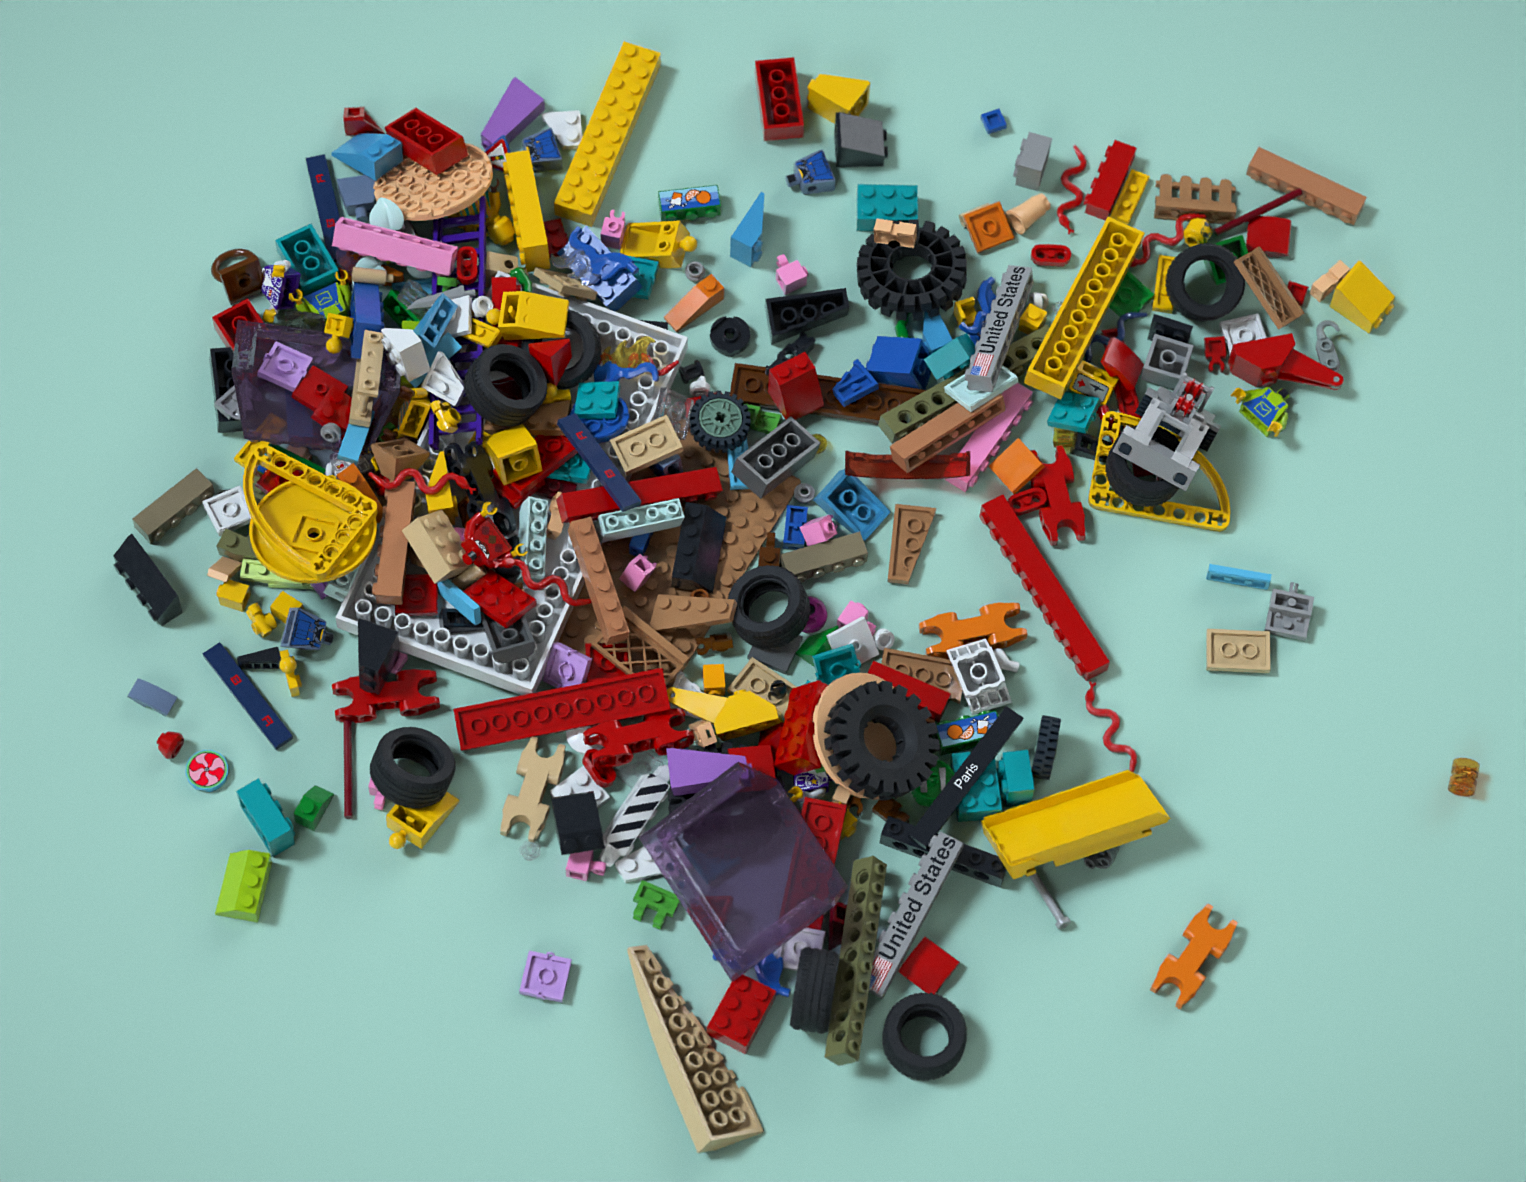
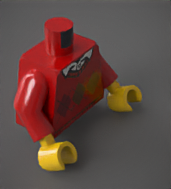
M492 502L484 503L483 511H478L465 525L463 535L465 539L462 541L461 547L466 552L462 556V560L467 565L474 563L477 567L485 565L487 568H495L493 561L500 563L504 558L514 559V557H522L528 552L526 551L523 554L518 552V547L522 546V543L515 546L514 551L510 552L512 549L510 544L489 516L485 518L487 514L493 515L497 512V507L493 508L491 512L487 511L488 505Z

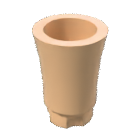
M1040 193L1006 211L1005 215L1010 227L1016 233L1024 234L1034 222L1045 215L1051 205L1047 197Z

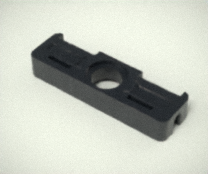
M800 332L799 338L793 344L789 343L777 354V359L770 366L766 365L765 374L769 376V369L789 360L785 357L788 354L794 356L803 352L808 354L815 347V338L811 336L808 338L806 333Z

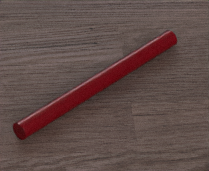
M1301 188L1293 190L1215 228L1214 233L1216 236H1219L1303 195Z
M345 720L343 721L344 818L351 819L353 818L352 721Z

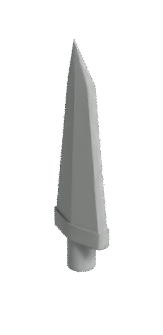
M463 285L458 286L457 288L418 299L406 310L431 308L432 304L435 303L442 293L451 300L467 295L475 298V289L464 291Z

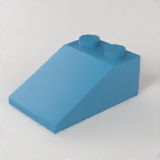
M359 133L331 153L336 159L375 181L403 162L402 142L388 134Z
M760 192L732 234L730 241V257L749 267L754 262H758L763 253L761 251L763 245L762 229L765 196L763 192Z
M849 469L840 470L814 498V501L827 515H833V519L852 534L860 532L863 541L873 533L890 513L888 508Z

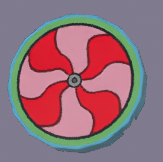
M213 750L199 751L190 757L186 764L188 782L199 791L211 792L217 790L227 780L229 767L226 759L219 752Z

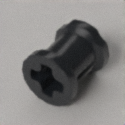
M695 360L693 364L686 367H679V374L684 384L689 383V380L696 377L704 376L703 368L698 360Z

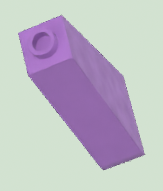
M516 77L510 82L481 133V144L485 150L502 135L506 136L509 144L545 110L544 99Z
M675 748L666 749L670 784L674 796L749 785L750 776H753L752 764L747 763L745 756Z

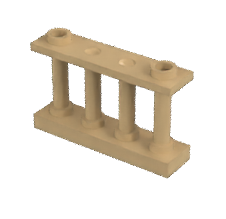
M369 330L364 331L361 359L357 358L349 424L364 427L370 426L373 397H378L384 348L381 341L384 338L382 333Z

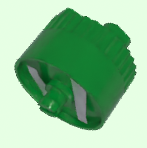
M938 760L936 766L930 769L933 773L928 780L922 782L921 786L911 791L913 798L921 806L930 807L954 775L951 767L941 760Z

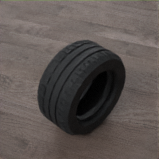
M1212 243L1194 245L1179 253L1171 262L1165 279L1167 296H1169V301H1171L1174 308L1181 315L1195 321H1212L1232 312L1242 299L1245 290V279L1234 264L1237 257L1225 247ZM1196 261H1211L1218 265L1225 274V292L1220 300L1214 304H1199L1191 299L1186 292L1184 284L1185 275L1189 267Z
M568 309L566 328L575 330L580 334L583 340V352L580 360L574 366L564 371L556 386L558 389H570L578 386L579 383H585L584 381H587L594 374L601 359V342L594 326L586 317ZM524 339L521 343V349L529 353L528 344L539 343L543 339Z
M498 344L485 349L468 368L464 381L465 393L473 409L482 418L500 426H517L526 422L542 405L547 394L546 377L540 364L531 354L513 345ZM490 371L503 372L513 378L521 390L522 399H509L499 393L491 382Z
M1158 427L1152 437V440L1174 452L1180 443L1175 435L1162 427ZM1120 434L1107 456L1105 465L1106 477L1112 489L1115 490L1114 492L1119 497H1122L1123 500L1142 507H1153L1170 500L1176 494L1179 487L1164 479L1154 482L1139 479L1128 468L1126 459L1112 452L1121 436Z
M766 565L747 571L737 579L728 594L727 599H735L737 602L733 622L731 623L738 635L746 643L754 647L771 649L790 643L801 634L810 617V601L805 589L795 574L783 567ZM778 591L789 596L788 605L784 613L777 619L763 623L749 619V609L760 595Z
M401 727L386 733L379 741L370 763V776L377 790L391 802L408 808H424L436 804L445 796L454 776L456 763L451 749L439 736L422 728ZM401 758L415 761L425 767L431 776H415L399 767L394 759Z
M812 947L801 949L790 1018V1026L794 1030L801 1029L802 1031L821 1034L828 1031L839 954L835 951L819 950V948L812 949Z
M928 992L911 994L899 1000L889 1011L883 1029V1049L890 1064L898 1072L906 1075V1077L915 1078L916 1080L922 1079V1081L941 1078V1076L943 1077L952 1071L962 1058L967 1041L965 1019L960 1010L956 1008V1005L941 995L928 994ZM916 1017H929L937 1020L944 1026L948 1033L949 1042L941 1052L933 1056H920L906 1048L901 1039V1029L908 1021Z

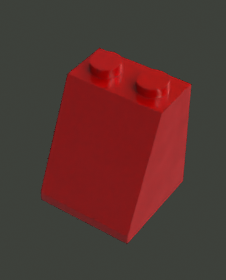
M806 352L769 369L768 393L785 420L789 417L797 420L824 407L816 368Z

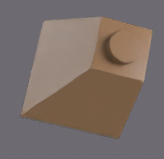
M406 438L371 444V449L380 472L389 480H395L397 475L404 469L413 468L418 470L430 455V452ZM408 476L404 480L411 479L412 476Z

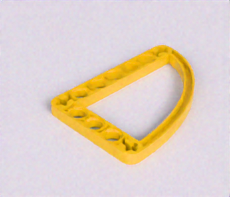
M1114 411L1104 414L1088 496V503L1092 508L1213 531H1224L1228 527L1230 522V502L1226 487L1213 465L1198 450L1193 456L1192 461L1200 464L1199 468L1211 482L1219 501L1220 511L1169 501L1159 504L1165 511L1162 515H1156L1153 512V507L1144 506L1142 511H1135L1132 506L1133 504L1126 500H1123L1124 505L1122 507H1114L1112 500L1115 498L1122 499V497H1119L1114 491H1109L1110 484L1108 480L1103 485L1095 481L1097 475H1104L1106 477L1105 465L1099 462V457L1102 455L1108 456L1113 444L1110 446L1104 445L1102 438L1110 436L1115 442L1119 434L1120 425L1135 427L1141 418ZM1113 417L1117 423H1113L1112 431H1107L1109 422L1106 420ZM1171 432V434L1175 435V437L1179 439L1178 441H1181L1182 438L1180 436ZM1096 495H1100V499L1106 500L1107 496H1110L1108 506L1105 505L1106 501L1101 500L1099 504L1095 503V499L1092 498H1095ZM1174 510H1183L1185 516L1182 519H1177L1173 515ZM1196 513H1203L1205 521L1201 523L1196 522L1194 515ZM1209 514L1212 515L1211 519L1217 520L1218 517H1222V521H1224L1225 523H1222V525L1219 526L1217 521L1211 520V523L1207 524L1209 520Z
M258 445L248 458L243 475V490L247 509L256 528L273 549L289 563L314 579L323 580L327 578L377 516L376 502L269 445ZM278 461L286 462V465L283 467H277L275 464ZM259 465L351 513L313 561L308 560L284 542L270 527L259 510L253 492L254 477ZM295 470H302L304 472L301 476H294L292 474ZM313 479H319L321 483L318 485H311L310 481ZM330 488L339 490L336 494H329L327 492ZM354 497L356 501L349 504L345 502V499ZM353 521H360L362 523L361 526L355 528L350 525ZM341 536H348L350 538L347 542H340L338 540ZM329 551H336L338 553L335 557H328L326 555Z

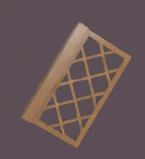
M1260 246L1234 261V264L1278 330L1304 314Z
M623 606L622 610L629 631L632 632L629 633L626 639L627 648H615V643L612 644L610 649L602 648L599 645L600 641L604 639L602 632L591 643V646L626 675L633 674L632 666L644 665V671H647V665L659 664V668H662V664L670 663L676 669L672 673L664 674V678H667L665 680L667 686L688 665L689 657L626 606ZM638 637L642 641V647H630L629 638ZM654 650L658 653V660H646L645 651ZM642 651L643 661H631V652ZM616 652H628V662L618 661L616 659Z

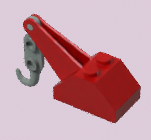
M1325 320L1318 324L1316 328V352L1319 362L1294 349L1295 340L1292 333L1233 344L1228 361L1230 372L1254 387H1270L1276 384L1278 379L1339 390L1344 381L1343 376L1337 373L1340 368V362L1335 346L1325 335L1324 328L1332 326L1336 331H1340V328L1331 320Z

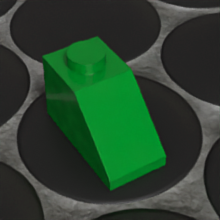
M314 785L303 795L293 813L295 823L315 831L334 797V793Z

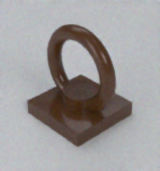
M232 249L219 255L212 263L211 274L215 280L223 284L227 299L231 305L262 292L264 275L259 259L252 251ZM230 258H247L219 270L221 264Z

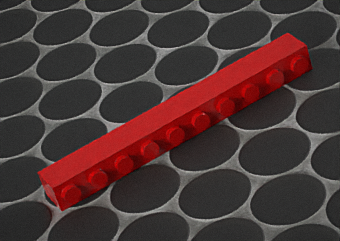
M1002 494L982 504L979 514L982 523L988 525L992 539L1000 544V550L1005 558L1008 557L1013 572L1016 575L1019 574L1022 579V586L1031 593L1032 601L1036 608H1040L1043 612L1044 621L1047 625H1051L1056 640L1058 642L1061 641L1065 647L1066 656L1069 659L1072 658L1076 664L1075 669L1077 673L1087 681L1107 671L1110 661L1005 496Z

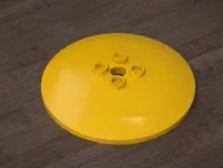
M313 479L310 481L311 485H318L321 483L319 479ZM334 479V480H336V481H338V482H340V483L346 485L347 487H349V488H351V489H353V490H355V491L361 493L359 490H357L355 487L351 486L350 484H348V483H346V482H343V481H341V480H338V479ZM291 481L277 486L258 503L259 510L275 533L291 548L310 561H313L351 514L347 510ZM330 488L327 492L329 494H336L339 490ZM354 497L345 499V502L349 504L356 501ZM375 517L330 575L323 580L314 579L284 559L264 539L252 519L250 520L249 535L256 557L270 572L293 582L323 583L343 577L363 563L374 546L377 535V522ZM353 521L350 525L355 528L361 526L362 523L360 521ZM313 532L319 534L316 538H311L308 535ZM341 536L338 540L340 542H347L350 538L348 536ZM329 551L326 555L328 557H335L338 553L336 551Z

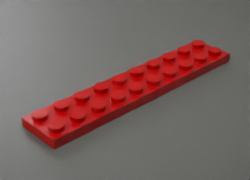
M663 668L453 709L461 751L598 725L611 720H623L671 710Z

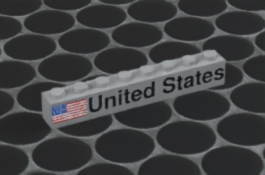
M1008 265L1006 273L1002 274V284L997 287L996 299L992 300L991 312L986 316V326L981 329V339L976 342V352L974 355H971L970 367L965 371V381H968L969 390L993 392L1034 283L1032 267Z
M941 831L938 836L934 835L929 843L931 849L928 855L923 854L918 864L921 866L917 874L913 873L908 883L910 885L908 892L902 893L898 904H900L898 911H893L888 920V923H890L887 931L883 930L878 938L880 944L874 952L869 992L881 999L886 994L963 849L962 842Z

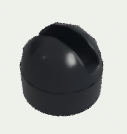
M782 680L774 681L770 687L771 695L775 698H783L787 694L786 683Z

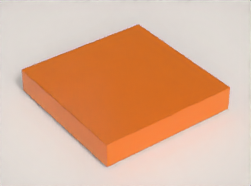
M1000 201L962 216L977 253L1014 239Z
M1019 438L989 465L990 469L1013 494H1016L1045 467Z

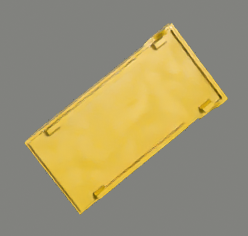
M1125 770L984 817V820H981L983 833L1012 879H1016L1024 875L1027 877L1036 874V866L1051 861L1057 867L1152 835L1150 828L1167 823L1170 817L1141 776Z

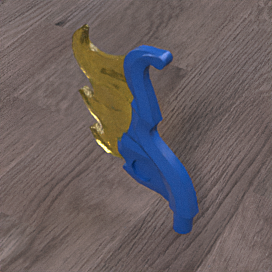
M643 336L630 348H626L628 341L624 340L617 346L613 354L610 353L612 347L608 346L602 353L603 366L597 365L594 371V382L620 381L622 378L629 380L646 372H650L652 379L658 381V369L650 362L647 353L649 344L656 343V341L649 336Z

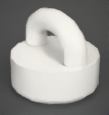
M1032 292L1028 298V305L1031 303L1045 310L1049 300L1046 294Z
M479 296L473 300L472 309L476 318L486 317L487 312L493 309L492 301L488 297Z
M700 376L697 381L690 384L689 392L694 397L704 394L708 395L710 384L706 382L704 376Z
M880 629L873 635L879 650L884 651V648L889 649L892 647L894 635L888 629Z

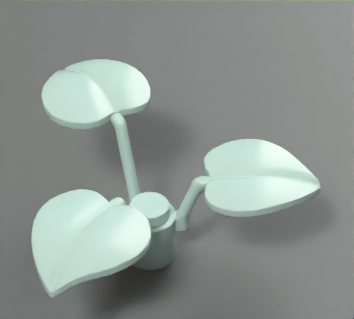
M379 198L370 212L369 222L371 225L399 230L403 226L404 217L402 211L394 202L386 198ZM366 256L360 259L355 267L385 270L381 265H393L396 262L391 261L388 264L385 261H380L378 263L373 256ZM406 266L407 272L413 277H432L431 271H419L416 267Z

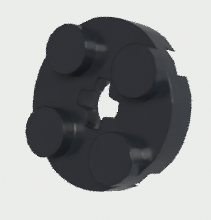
M724 316L717 319L712 324L710 330L711 345L716 351L725 354L727 357H733L735 354L743 352L750 342L748 324L736 316H733V318ZM726 333H734V338H726Z

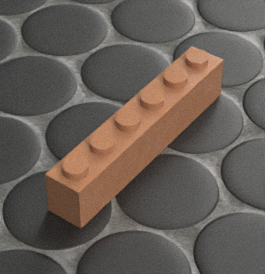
M1258 147L1248 165L1246 175L1250 176L1251 179L1263 182L1270 188L1280 190L1286 194L1301 188L1303 195L1297 197V199L1303 201L1308 206H1314L1322 210L1325 214H1331L1345 223L1355 224L1367 199L1362 194L1261 147Z
M997 395L972 412H969L959 403L955 404L892 444L890 450L893 461L906 473L912 471L1006 411L1003 395Z
M403 481L395 489H385V500H388L387 506H383L382 519H385V524L380 527V538H383L382 544H378L377 557H380V563L375 565V576H378L377 583H373L372 595L376 596V601L380 604L402 605L410 543L402 530L413 522L417 491L415 482Z
M588 517L572 521L568 528V533L605 644L610 645L626 641L630 631L592 518Z

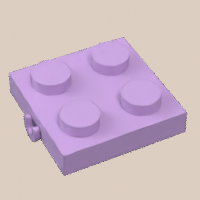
M276 341L269 354H265L264 362L258 370L257 376L294 392L308 373L313 358Z
M557 641L552 645L542 681L556 688L585 683L592 658Z
M529 951L519 993L536 997V999L542 998V1000L547 999L562 1003L572 959L555 956L552 952L544 954Z

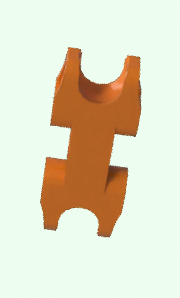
M1014 602L988 604L979 609L981 616L958 620L955 612H948L922 621L918 627L921 634L933 633L942 640L939 644L927 648L925 655L949 659L946 650L986 639L993 650L996 648H1007L1027 639L1028 633L1026 628H1010L1004 622L1007 618L1020 613V604Z
M1209 903L1193 917L1182 936L1190 942L1179 959L1170 953L1160 965L1150 991L1156 993L1164 984H1175L1181 991V995L1175 1005L1178 1009H1181L1196 995L1206 979V976L1198 972L1210 954L1217 959L1221 958L1229 946L1232 934L1238 924L1237 921L1232 920L1224 929L1212 928L1208 923V917L1213 906Z

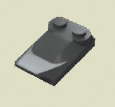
M481 612V622L492 650L493 659L496 662L507 663L529 657L534 653L536 648L535 641L525 615L506 629Z

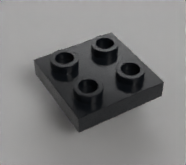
M1154 314L1147 340L1152 341L1154 334L1189 344L1193 326Z

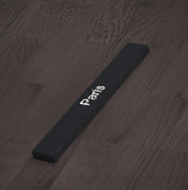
M1007 706L1003 709L909 833L908 838L924 849L929 846L932 837L938 834L1024 719L1022 716Z

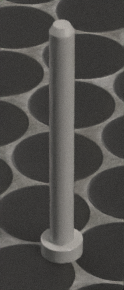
M1037 872L1030 875V879L1057 921L1055 925L1058 930L1067 927L1071 923L1069 917L1063 916Z

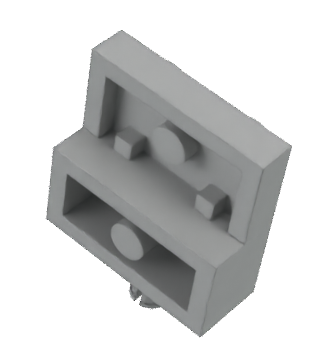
M1294 582L1290 583L1289 592L1273 588L1264 631H1270V634L1305 641L1314 597L1298 594L1299 584L1295 583L1294 586Z

